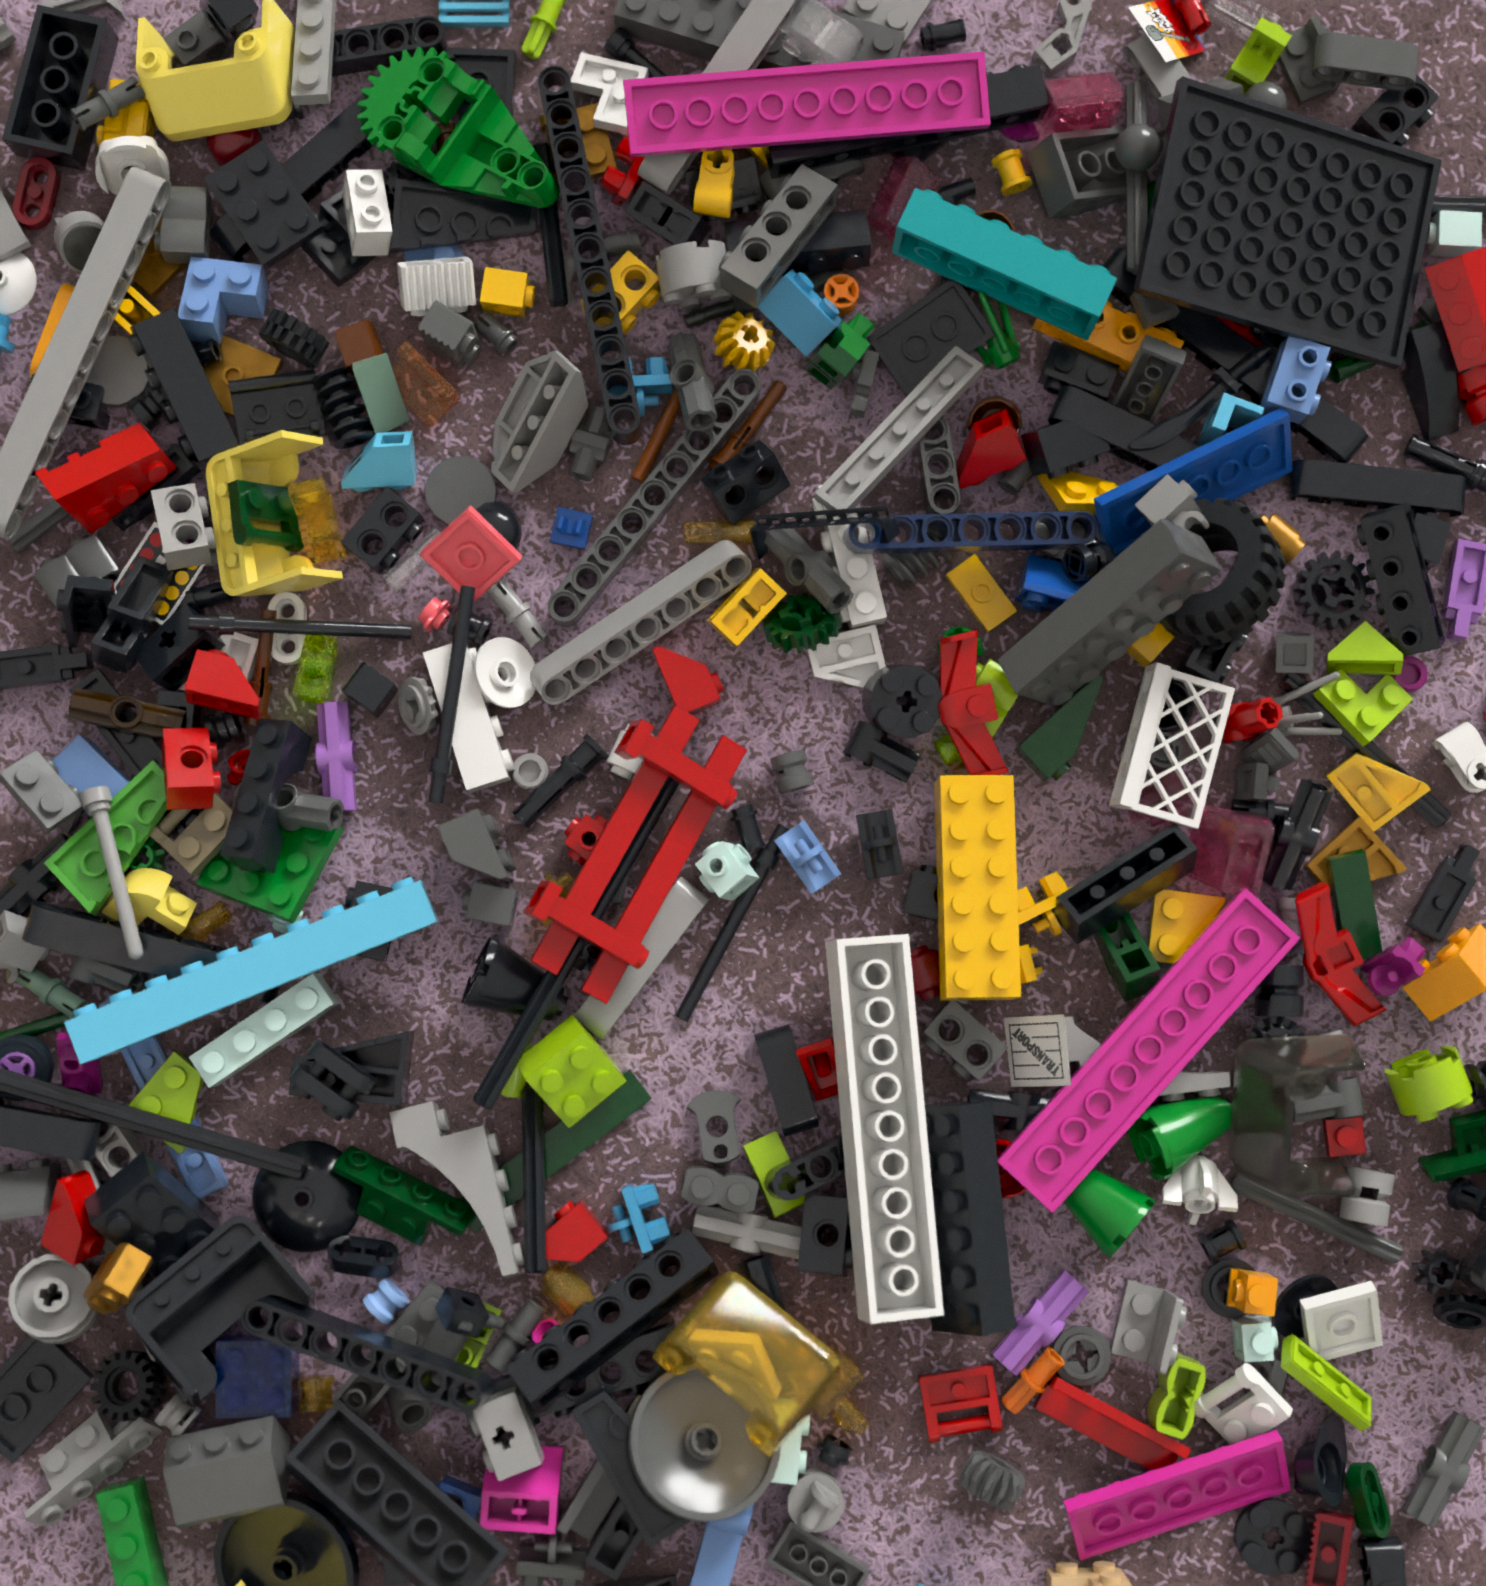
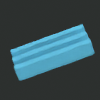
M440 0L439 21L443 27H510V0H502V2H447L453 0ZM447 12H502V16H447Z

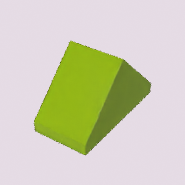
M1364 621L1328 653L1326 673L1331 674L1342 668L1346 674L1401 675L1403 653L1367 621Z

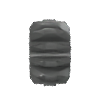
M984 1450L972 1451L969 1459H966L962 1467L963 1471L959 1478L963 1488L968 1490L971 1495L979 1498L980 1501H984L992 1507L996 1506L1001 1510L1013 1509L1016 1501L1019 1502L1023 1493L1022 1489L1026 1483L1022 1472L994 1454H989Z

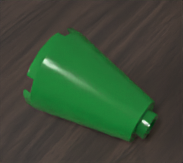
M1218 1096L1199 1097L1150 1106L1127 1130V1135L1139 1162L1147 1160L1152 1167V1170L1147 1172L1151 1177L1160 1181L1172 1176L1230 1129L1233 1111L1229 1103Z
M1093 1168L1063 1203L1101 1252L1110 1259L1138 1226L1146 1213L1150 1211L1156 1201L1150 1196Z

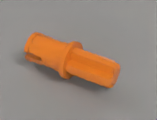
M1047 1347L1029 1369L1025 1368L1020 1372L1021 1377L1002 1397L1005 1408L1014 1414H1018L1037 1393H1043L1045 1391L1044 1385L1065 1365L1063 1358L1055 1350Z

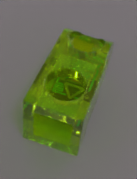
M306 635L292 692L298 701L317 704L331 702L335 674L334 667L339 645L337 637Z

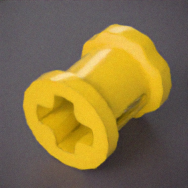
M1020 149L1004 151L991 161L993 168L998 169L1003 183L1001 192L1004 196L1024 191L1033 183L1031 177L1025 174L1021 163L1023 154Z

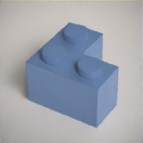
M191 256L178 310V317L190 342L204 343L213 339L218 345H221L228 315L263 319L269 285L262 265Z

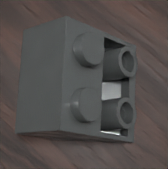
M477 808L437 826L452 861L507 883L514 880L511 872L517 870L510 851L506 850L505 847L501 849L497 839L503 835L495 817H492L491 814L486 815Z

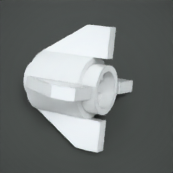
M1196 1155L1175 1172L1162 1189V1204L1181 1206L1183 1202L1185 1208L1189 1211L1188 1222L1190 1225L1197 1224L1200 1214L1213 1211L1215 1203L1218 1204V1210L1237 1212L1238 1210L1237 1194L1221 1174L1217 1165L1204 1156Z

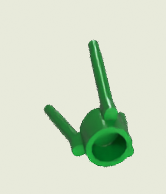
M981 291L978 296L995 337L986 343L989 348L988 350L981 346L976 351L981 356L985 366L993 363L995 369L999 370L1020 359L1021 355L1018 350L1021 348L1015 338L1006 304L997 300L1006 332L1003 333L986 294Z

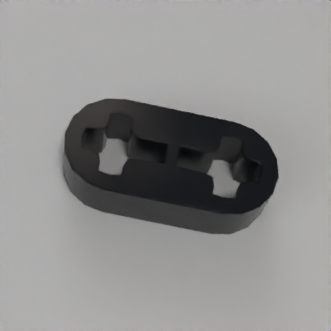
M349 1235L339 1236L328 1245V1264L332 1270L342 1274L387 1278L393 1275L398 1268V1249L393 1243L385 1240ZM343 1252H348L346 1257H341ZM380 1257H385L383 1262H378Z

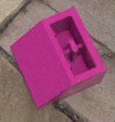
M541 1445L545 1455L542 1465L499 1482L495 1471L489 1473L487 1467H485L480 1525L486 1530L555 1534L559 1521L564 1447Z

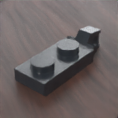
M178 444L172 445L165 451L177 468L111 519L122 531L137 521H141L155 510L151 490L185 485L201 472L190 457H185Z
M59 644L0 651V690L66 682V680L75 679L74 671L94 669V661H92L91 654L87 652L72 653V647Z
M1461 844L1454 858L1446 856L1438 865L1405 925L1430 940L1441 943L1477 881L1474 879L1477 872L1471 869L1480 851L1468 844Z

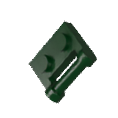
M242 480L228 483L233 537L236 544L251 546L253 543L280 546L291 552H300L303 549L305 538L303 533L299 531L294 488ZM250 521L280 525L281 532L255 529L250 524Z

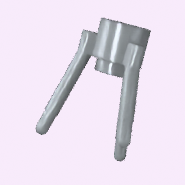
M1333 672L1280 697L1272 698L1276 704L1281 705L1283 718L1278 723V730L1284 736L1341 735L1343 732L1341 728L1293 727L1294 723L1322 719L1323 713L1315 712L1292 715L1290 706H1283L1288 701L1338 679L1340 674Z

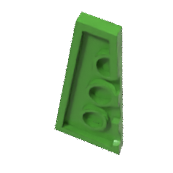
M153 760L112 798L111 811L108 812L123 873L126 872L150 836L149 834L166 812L163 769ZM92 817L44 864L90 914L96 916L112 893L94 818Z

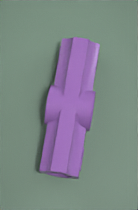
M337 701L317 704L319 743L316 744L315 751L317 770L319 775H322V796L340 799L344 805L343 812L357 811L354 772H357L358 764H354L353 751H357L355 741L352 740L350 704Z
M1063 1269L1039 1298L1035 1297L1029 1302L1031 1304L1029 1309L1023 1315L1019 1313L1015 1320L1016 1328L1008 1332L991 1352L992 1355L1017 1376L1041 1347H1047L1057 1338L1065 1326L1064 1320L1089 1291Z

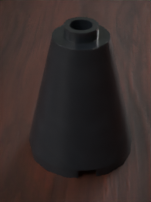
M489 937L475 962L477 966L472 978L470 976L468 978L461 1003L468 1005V1007L521 1016L545 973L501 940ZM563 986L543 1020L551 1021L554 1015L558 1017L562 1015L568 1001V997L563 995L565 990Z

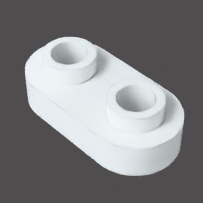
M278 593L271 599L268 605L269 610L277 611L276 619L307 620L306 605L294 593ZM286 606H293L295 609L293 616L290 618L283 616L282 612ZM274 633L271 652L274 659L284 665H294L303 660L307 653V635ZM288 641L295 643V649L292 653H285L283 650L284 644Z

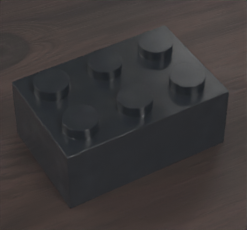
M144 1151L84 1200L90 1225L114 1245L118 1246L121 1243H129L151 1256L153 1261L147 1272L155 1278L220 1226L219 1219L213 1210Z

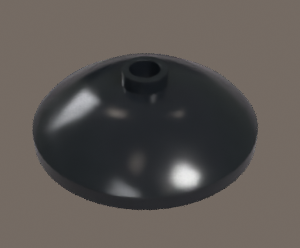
M319 1141L294 1142L280 1148L279 1151L303 1157L306 1160L301 1177L293 1179L260 1169L253 1187L254 1213L263 1231L280 1246L298 1252L320 1251L328 1248L330 1242L336 1237L346 1236L352 1230L359 1218V1214L356 1212L363 1187L332 1171L334 1163L343 1154L338 1148ZM300 1192L308 1194L309 1202L307 1205H301L298 1202L297 1196Z

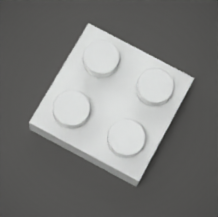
M1372 1281L1299 1300L1305 1344L1326 1361L1383 1345L1378 1294Z

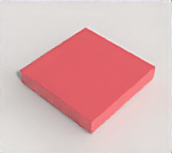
M471 505L425 546L419 554L459 594L461 586L474 587L473 603L522 558V555Z

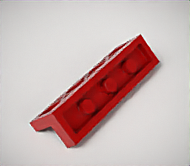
M1053 1376L1044 1385L1045 1391L1039 1393L1033 1405L1035 1409L1149 1470L1174 1464L1178 1456L1187 1459L1191 1451L1189 1447L1056 1376Z

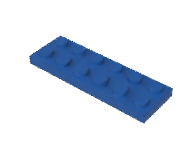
M1281 407L1095 497L1094 505L1096 520L1099 526V541L1107 543L1113 551L1114 558H1116L1152 526L1144 519L1135 507V504L1167 474L1178 484L1182 480L1187 482L1198 495L1194 501L1209 499L1211 503H1214L1217 498L1229 499L1231 502L1292 472L1290 414Z

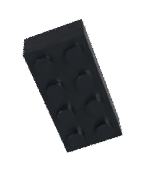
M37 5L2 140L16 156L28 159L43 157L51 161L52 164L85 171L97 123L81 131L78 127L79 122L75 123L70 109L76 108L95 98L97 91L101 89L106 90L119 40L106 19Z

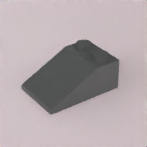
M1126 126L1051 133L1027 153L1049 219L1076 216L1126 200V168L1119 163L1115 154L1117 138ZM1147 173V185H1148L1151 181H1150L1149 175H1148V173Z

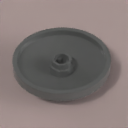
M701 1361L673 1368L647 1388L632 1414L628 1433V1449L634 1474L652 1501L668 1513L679 1518L695 1522H712L729 1518L744 1511L763 1495L771 1483L778 1466L781 1435L774 1408L756 1382L731 1366Z

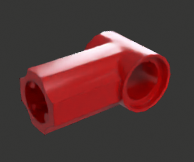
M1271 697L1261 698L1252 702L1232 704L1222 737L1223 744H1230V742L1237 740L1246 741L1254 739L1255 734L1278 728V723L1283 718L1281 705L1276 704Z

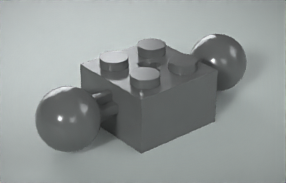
M1223 78L1205 82V84L1243 95V86L1241 84ZM1256 83L1244 94L1246 97L1287 109L1286 95L1282 88L1275 83ZM1174 93L1157 98L1161 129L1154 130L1148 125L1134 124L1125 128L1118 136L1115 144V154L1119 163L1127 170L1134 172L1144 171L1152 167L1158 160L1163 149Z

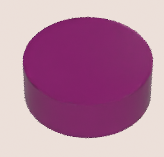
M1413 656L1403 657L1401 675L1390 676L1407 693H1411L1420 689L1426 683L1427 669L1420 659Z

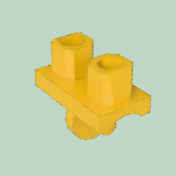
M1057 871L1038 880L1046 898L1036 903L1027 886L1017 890L1019 925L1041 914L1043 919L1032 924L1035 932L1039 933L1048 928L1054 937L1061 934V928L1055 913L1051 909L1056 907V897L1073 887H1067Z

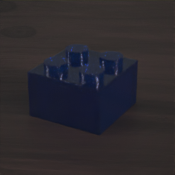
M251 1334L225 1335L216 1341L217 1384L215 1418H262L271 1415L274 1417H292L299 1410V1352Z

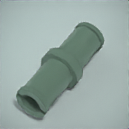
M34 967L31 973L20 970L19 974L26 977L25 979L21 976L16 978L17 984L36 994L42 1004L48 1007H55L70 1019L75 1018L74 1010L79 1009L80 1006L89 1005L86 999H82L67 989L64 981L59 978L52 979L36 967Z

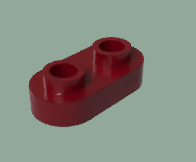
M34 157L25 162L20 172L12 208L13 214L21 225L30 230H39L48 225L52 218L59 189L60 174L52 162L46 158ZM47 174V180L44 183H37L38 176ZM37 207L40 209L36 217H29V212L32 208Z

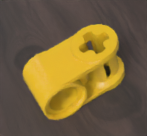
M731 149L703 152L699 179L695 188L693 213L730 218L735 176L734 154ZM717 163H721L720 168H716Z

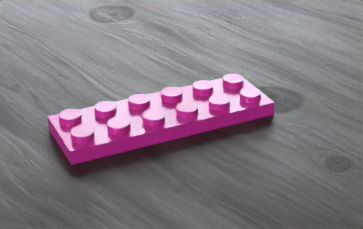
M1277 1430L1258 1434L1250 1439L1229 1446H1222L1214 1451L1187 1458L1159 1469L1150 1470L1144 1474L1123 1481H1117L1111 1485L1063 1500L1075 1549L1080 1561L1290 1491L1291 1486L1283 1440Z

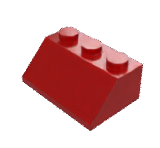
M1486 247L1425 268L1458 372L1486 362Z

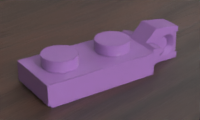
M1457 539L1453 543L1442 610H1444L1443 619L1450 620L1447 639L1461 642L1463 639L1468 638L1470 624H1477L1478 617L1483 614L1486 597V544Z

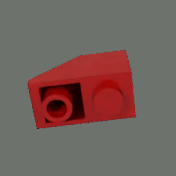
M1007 409L973 423L956 462L960 489L979 485L988 477L1001 471H1010L1021 462L1027 460L1023 442Z
M582 1200L575 1206L571 1201H568L553 1214L557 1221L546 1229V1259L580 1262L608 1238V1231Z

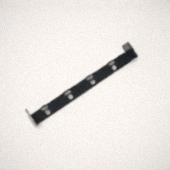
M886 506L756 515L755 520L757 524L749 530L759 560L768 553V546L764 543L767 536L765 530L882 522L888 543L900 533L896 516L890 518ZM878 511H885L886 515H879ZM846 513H857L858 517L847 518ZM865 514H872L870 518H864ZM826 515L827 519L816 520V516ZM840 516V519L833 520V517ZM795 517L796 521L786 522L785 518ZM809 518L810 521L803 522L802 519ZM765 519L766 523L760 524L759 520ZM777 520L780 521V523H778V524H773V522H772V521H777Z

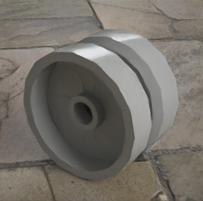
M46 1254L31 1260L17 1272L10 1286L8 1305L13 1320L29 1336L46 1344H65L80 1338L93 1326L99 1314L87 1305L88 1300L83 1296L93 1276L81 1263L73 1266L56 1254ZM55 1295H61V1296H62V1298H61L60 1301H59V1300H54L53 1303H52V1305H51V1299H52Z

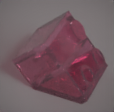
M1113 72L1043 80L1050 103L1042 120L1044 134L1087 128L1089 130L1110 128V125L1114 124L1126 98L1125 90Z
M1205 805L1199 829H1191L1189 839L1198 848L1195 868L1186 876L1221 892L1238 894L1243 888H1246L1258 899L1274 833V827L1270 818Z

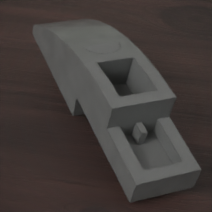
M431 1279L385 1335L421 1348L438 1318L435 1306L445 1290ZM371 1352L368 1354V1356L366 1357V1359H368V1360H371V1359H372V1354H371ZM396 1357V1366L399 1371L403 1372L406 1369V1364L402 1359ZM353 1373L331 1400L335 1403L339 1399L363 1420L391 1386Z

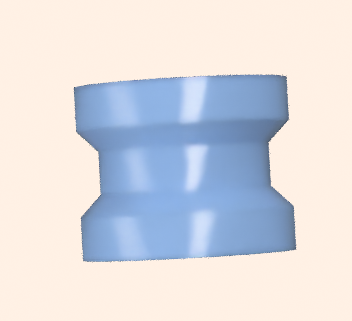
M383 1278L378 1283V1289L374 1293H368L362 1299L366 1308L385 1325H389L394 1320V1313L398 1309H404L410 1303L408 1297L388 1278Z

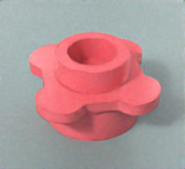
M437 597L433 598L419 615L418 620L424 624L423 628L429 633L434 628L440 630L451 617V613L448 611L451 608V604L447 600L442 602Z

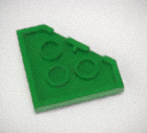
M278 825L284 840L274 874L241 870L221 857L220 850L204 867L196 884L203 890L288 923H295L344 829L340 825L338 830L333 829L332 831L301 827L295 831H285Z

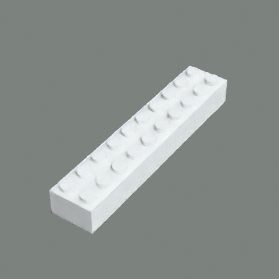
M909 934L825 942L858 1319L869 1324L943 1316Z

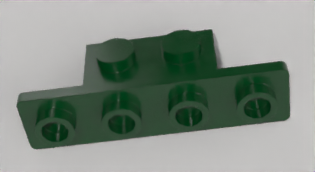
M1486 1109L1449 1118L1452 1149L1418 1158L1419 1167L1431 1182L1449 1181L1455 1177L1486 1171Z
M349 1146L333 1165V1172L363 1187L357 1214L419 1246L427 1239L432 1222L461 1236L477 1215L471 1205L355 1146Z

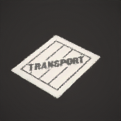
M1064 1014L1004 1018L1011 1087L1071 1086Z

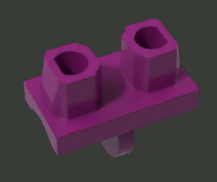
M1407 937L1401 941L1399 946H1390L1383 952L1367 959L1360 969L1365 973H1369L1368 984L1375 994L1381 997L1391 996L1399 990L1400 986L1421 977L1426 968L1419 961L1426 950L1414 939Z
M58 1033L56 1044L62 1085L87 1094L101 1093L103 1080L100 1058L80 1064L69 1034Z

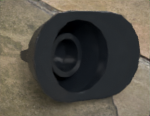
M1330 1414L1324 1418L1320 1424L1316 1440L1307 1443L1297 1450L1294 1465V1488L1296 1492L1301 1495L1322 1497L1327 1505L1332 1507L1338 1506L1343 1497V1479L1348 1456L1345 1426L1339 1416Z

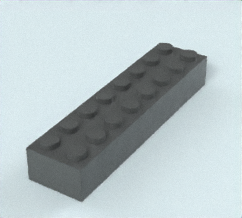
M618 0L613 14L615 30L622 27L633 38L711 61L752 0ZM802 1L756 69L899 58L905 32Z

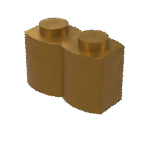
M129 1243L119 1244L115 1251H111L106 1255L86 1288L83 1296L88 1300L87 1305L98 1313L107 1314L108 1312L118 1311L121 1305L128 1304L152 1264V1257Z

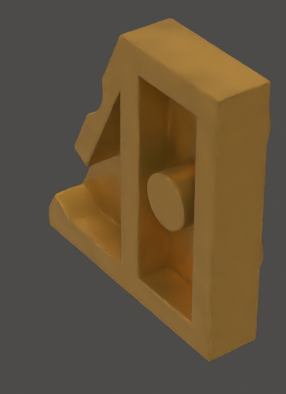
M1360 817L1354 818L1303 865L1318 883H1327L1331 892L1326 857L1359 849L1364 850L1367 856L1371 881L1402 873L1407 869Z

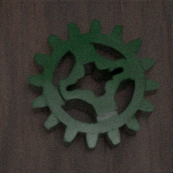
M807 592L803 593L801 597L790 595L786 603L779 601L776 604L777 609L773 608L768 613V617L763 618L767 642H771L774 649L782 646L784 653H788L792 648H796L798 654L802 653L804 648L805 650L811 649L815 651L819 643L824 645L830 644L829 637H838V629L843 627L840 612L830 614L814 596L809 597Z

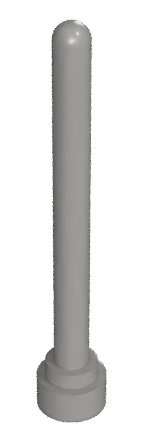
M108 786L92 787L80 793L82 807L88 811L89 816L94 818L127 952L130 958L136 960L142 957L143 947L108 812L111 811L110 805L113 803L112 795Z

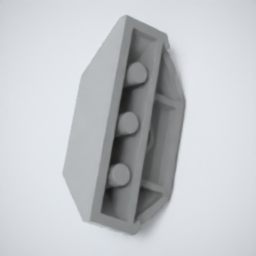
M559 351L549 352L547 355L537 357L525 363L495 421L493 438L494 461L491 462V473L511 493L519 492L557 465L589 406L581 371Z

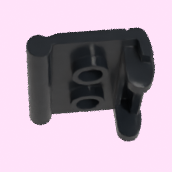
M315 369L228 381L240 445L280 430L316 437L327 435L324 418L320 411L321 403L318 402L316 397L318 390L314 388L312 383L314 377H316Z

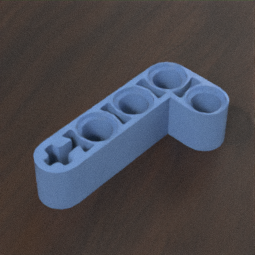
M754 1503L734 1516L705 1523L704 1537L700 1541L693 1577L690 1578L688 1586L730 1585L742 1537L747 1533Z

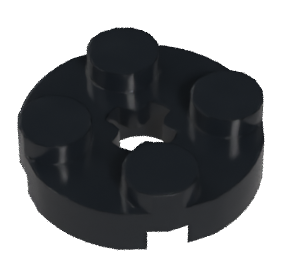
M1269 1497L1252 1503L1239 1514L1234 1526V1543L1240 1557L1254 1571L1266 1576L1294 1574L1299 1570L1301 1563L1308 1554L1310 1531L1307 1520L1293 1505L1282 1499ZM1272 1527H1277V1533L1281 1536L1280 1542H1275L1273 1547H1269L1268 1541L1262 1538L1264 1532L1269 1533Z

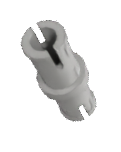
M505 578L498 581V585L494 584L487 591V594L493 598L506 615L505 621L509 625L513 624L531 649L536 647L539 641L542 642L549 636V633L543 629L530 612L531 606L527 602L523 603Z

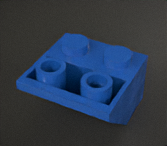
M1029 554L1024 561L1014 601L1022 603L1021 608L1029 612L1042 613L1043 609L1054 611L1089 580L1078 583L1072 582L1065 574L1062 562Z

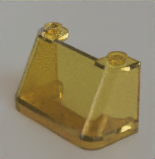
M731 1271L725 1272L711 1285L658 1346L652 1357L665 1370L675 1375L685 1374L694 1365L751 1413L746 1424V1432L750 1441L770 1458L816 1408L840 1368L836 1354L743 1276Z

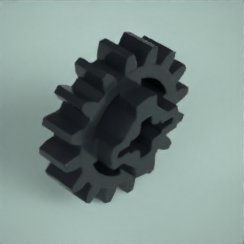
M1334 551L1330 558H1328L1325 552H1322L1316 556V561L1310 559L1304 564L1307 571L1301 570L1296 574V577L1302 583L1293 587L1294 592L1301 593V598L1294 602L1295 606L1304 605L1306 607L1301 616L1306 618L1312 614L1315 617L1314 626L1317 627L1326 621L1327 630H1332L1336 628L1339 622L1343 629L1351 625V619L1357 622L1363 618L1360 610L1365 611L1371 607L1372 604L1365 597L1373 595L1375 590L1366 587V583L1371 579L1369 575L1363 576L1361 573L1366 566L1364 562L1357 566L1352 564L1354 555L1350 554L1342 560L1340 551ZM1335 568L1331 575L1318 573L1322 569ZM1333 583L1337 586L1335 591L1339 594L1335 597L1331 595L1333 589L1330 585ZM1312 592L1315 593L1318 603L1314 600ZM1337 605L1349 607L1345 612L1332 613Z

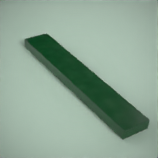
M630 1069L623 1074L627 1081L571 1128H568L561 1121L544 1134L545 1180L652 1099ZM523 1151L498 1169L505 1170L508 1180L509 1191L504 1192L507 1206L513 1205L523 1197ZM464 1196L459 1199L470 1205ZM477 1215L469 1225L474 1234L484 1227Z

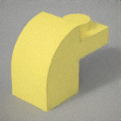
M139 868L124 875L136 924L140 925L148 916L177 935H180L187 927L197 902L169 886L173 876L152 868ZM111 893L102 913L112 919L119 920L113 893Z

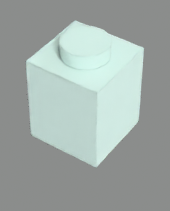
M1439 210L1429 223L1425 243L1429 245L1428 256L1456 257L1480 249L1482 247V212Z

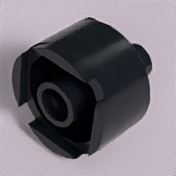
M891 664L877 671L866 682L862 693V708L871 724L884 733L900 738H913L929 732L934 727L940 715L938 703L942 699V693L937 679L926 670L913 665ZM897 697H907V704L902 706L896 704Z

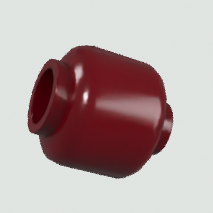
M927 945L910 950L914 996L919 995L921 1001H925L940 995L939 952L936 949H928Z

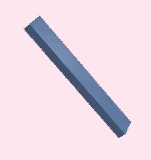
M108 999L103 1003L99 1004L98 1006L99 1008H101L103 1006L111 1004V1002ZM157 1035L120 1050L140 1091L168 1059ZM195 1115V1119L192 1120L191 1124L202 1127ZM166 1143L188 1189L199 1199L230 1184L216 1155L187 1147L183 1154H178Z

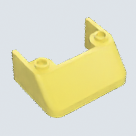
M262 0L261 27L249 29L237 38L234 44L233 58L173 69V54L163 37L145 17L138 18L136 72L156 126L167 139L182 141L279 124L288 118L292 110L291 89L295 27L274 0Z
M280 430L218 453L209 460L206 467V481L221 586L228 595L248 597L278 594L281 592H302L343 579L342 571L316 569L305 556L294 555L290 557V551L285 550L284 547L253 543L251 546L236 544L233 537L228 483L242 480L289 487L296 481L299 473L297 454L323 445V438ZM250 521V524L255 529L281 532L280 525Z

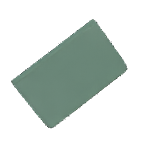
M387 352L353 362L352 369L375 434L388 432L409 422V415Z

